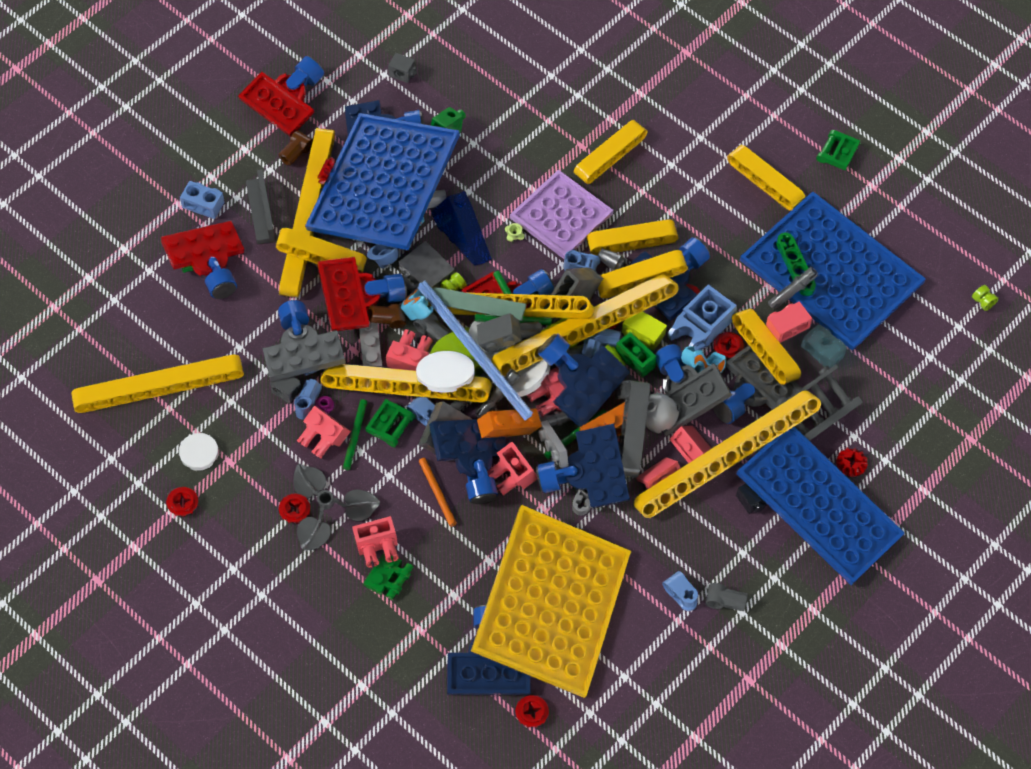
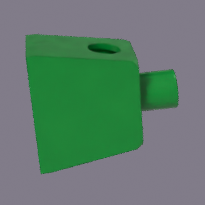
M448 107L432 118L431 126L459 130V133H461L462 123L466 118V114L463 110L459 109L456 111Z

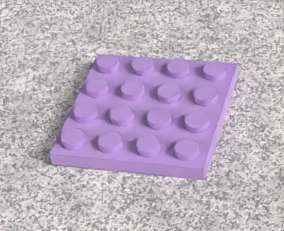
M557 170L510 214V219L521 225L523 229L564 259L568 251L576 250L587 239L589 233L596 231L611 217L613 210L560 170Z

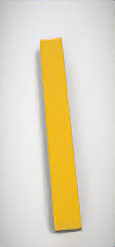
M316 128L293 225V230L313 236L314 232L308 231L305 225L325 183L319 184L317 177L325 160H329L331 157L335 130ZM289 254L286 255L279 286V295L299 298L307 260Z
M665 274L659 275L595 306L591 317L587 319H567L495 354L491 361L504 377L510 369L518 372L543 360L538 355V350L553 334H560L572 346L673 297L678 292V284Z
M809 391L798 393L638 495L634 500V507L646 518L657 515L816 413L821 407L820 399Z

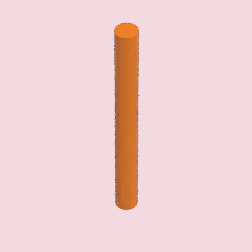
M421 458L419 460L420 466L449 526L453 527L457 522L426 458Z

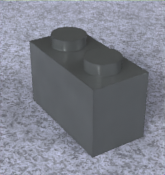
M511 313L477 325L479 346L487 352H494L499 348L512 346L522 341L520 321Z

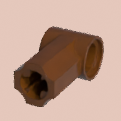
M300 131L294 132L290 138V143L278 154L279 158L287 166L292 165L302 153L310 151L313 139Z
M393 304L388 307L370 305L368 308L370 323L389 324L393 329H399L406 325L405 315L400 304Z

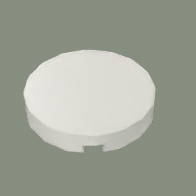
M195 433L182 441L179 447V456L182 463L195 471L204 470L211 467L213 462L217 460L219 449L216 441L210 435Z

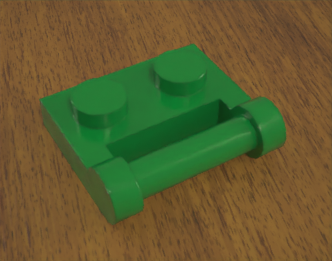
M831 130L824 148L818 153L816 159L820 163H828L846 171L860 145V140L839 131ZM840 141L832 156L828 153L834 142Z
M385 399L365 429L367 433L385 441L389 446L396 447L399 437L416 416L411 411ZM399 415L402 416L403 419L392 435L387 434Z

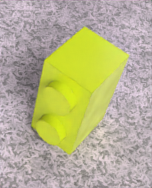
M642 311L623 322L622 333L627 335L631 332L647 348L654 351L666 335L667 325Z

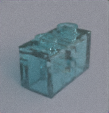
M820 324L803 337L801 345L824 367L829 366V368L843 359L847 347L841 340L835 338L827 328Z

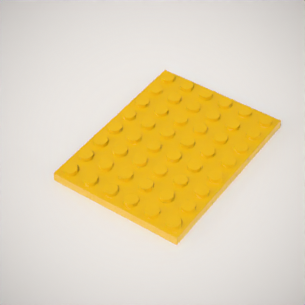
M521 505L471 652L585 698L631 551Z

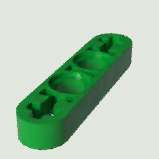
M781 233L777 239V248L794 281L796 276H800L795 273V269L800 268L805 272L809 268L794 237L790 233ZM782 240H785L786 242H788V249H787L786 243H785V242H782ZM795 254L797 259L791 260L787 255ZM815 280L809 282L806 285L807 287L804 290L801 289L799 293L803 296L812 295L816 287Z

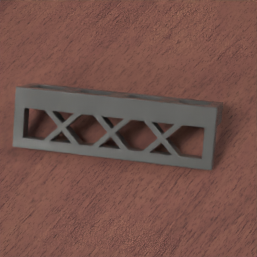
M261 169L257 170L258 179L246 180L257 244L275 242L265 181Z

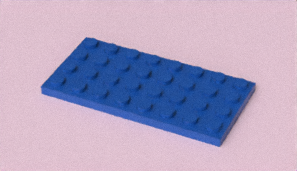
M795 427L765 445L736 473L850 585L862 576L905 534Z

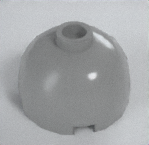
M662 393L649 395L645 427L655 433H662L661 431L665 429H671L679 416L676 402L668 395Z

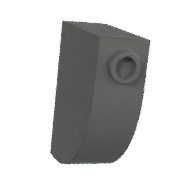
M591 267L566 269L551 295L584 296L590 301L604 278ZM550 303L546 304L543 309H547ZM565 304L562 310H565L569 304ZM551 318V325L562 318Z

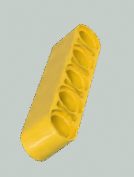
M631 120L577 164L574 174L586 184L592 183L646 137L648 131L635 120Z
M739 145L727 156V160L732 167L787 210L791 211L805 199V194L800 188L746 146Z
M670 219L594 231L587 235L590 252L598 256L602 248L617 253L671 244L679 238L675 223Z
M282 228L280 230L276 243V248L279 251L318 264V261L355 257L358 273H363L367 260L366 256L362 253L289 228Z
M674 250L600 275L604 279L597 289L601 298H610L662 274L667 275L669 278L686 272L688 267L682 251Z
M749 308L732 315L734 327L778 383L784 385L801 377L799 366L753 309Z

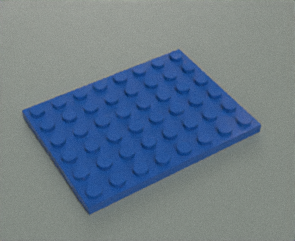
M359 113L305 225L308 231L409 250L459 139V130Z
M811 192L740 256L742 263L780 292L792 283L793 279L776 243L781 233H790L794 237L808 268L813 267L819 276L814 279L816 287L812 295L803 296L798 291L789 300L793 304L800 301L813 320L852 351L923 285L926 280L814 192ZM782 240V242H785V243H786L787 249H788V242H786L785 240ZM795 254L787 255L791 260L797 259ZM798 268L795 269V273L801 275L804 273V270Z

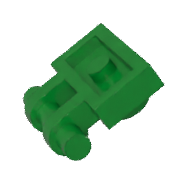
M383 552L379 558V564L373 567L363 584L379 595L385 589L388 590L386 597L393 600L395 595H398L402 590L401 586L405 580L410 578V572L414 567L407 563L404 568H399L402 560L398 558L394 561L391 556L392 562H387ZM397 575L398 578L396 579V581L394 583H391L390 581L393 578V576Z

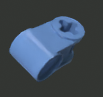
M571 250L565 254L563 268L566 271V269L588 268L591 266L596 272L597 265L600 264V258L593 254Z
M417 397L406 408L414 413L415 419L426 426L435 405L427 397Z
M676 572L662 583L665 591L683 610L692 611L696 608L698 592L682 572Z

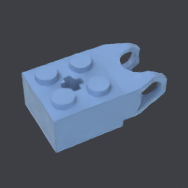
M707 285L676 318L673 327L668 332V338L672 341L681 336L688 335L692 337L689 346H693L695 350H702L732 323V315L737 313V305L710 285Z

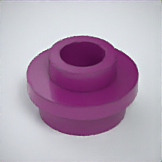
M321 396L316 400L315 406L329 414L334 408V402L328 396Z

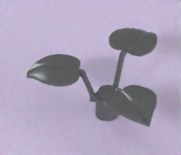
M302 464L296 466L293 478L296 493L303 495L307 499H310L315 494L320 507L318 520L314 517H307L297 527V537L303 550H315L328 541L331 529L327 523L322 522L324 510L331 509L334 503L347 507L346 515L356 522L367 520L380 505V501L373 494L358 489L346 493V504H344L337 498H333V494L330 491L323 490L326 485V478L322 471Z

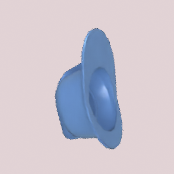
M375 244L368 250L367 257L375 260L379 267L383 269L397 260L398 248Z

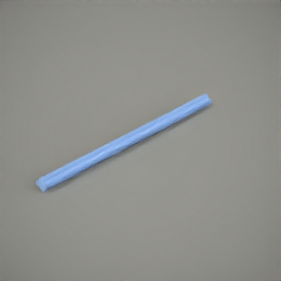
M426 280L422 283L420 282L418 289L434 307L436 312L442 317L524 420L530 418L533 414L532 410L527 407L514 388L509 385L510 383L505 380L506 378L501 375L500 371L497 370L496 366L493 365L492 361L489 360L475 340L470 337L471 335L466 332L465 328L462 327L461 323L449 311L448 307L436 295Z

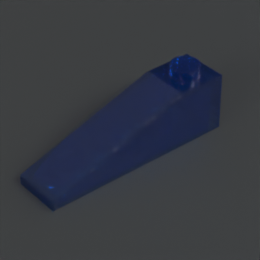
M466 191L448 196L431 212L437 228L449 237V240L461 250V253L474 266L492 261Z

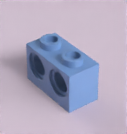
M192 181L188 182L180 196L182 208L212 219L217 217L225 203L223 192Z

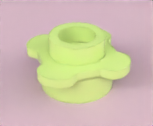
M517 223L506 226L507 240L510 242L517 239L523 240L525 237L522 233L523 227Z

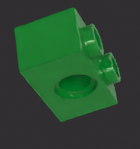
M631 332L616 343V351L621 359L641 378L645 377L656 367V355Z

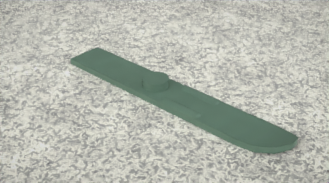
M432 288L447 307L498 317L511 313L518 320L522 321L526 308L524 303L443 288Z

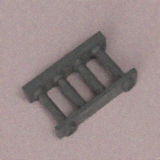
M837 365L831 368L826 366L819 371L820 376L789 398L784 396L776 401V407L802 391H806L809 388L813 390L827 410L829 417L823 419L817 413H814L810 416L814 422L812 429L805 428L802 422L795 426L809 441L863 403L859 396L853 400L851 397L848 398L833 377L831 372L838 368ZM824 377L842 401L841 405L843 407L840 409L833 407L817 384Z

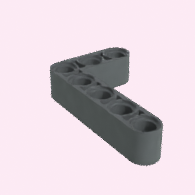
M632 380L622 381L617 387V398L625 400L619 449L625 476L637 478L641 467L650 384Z

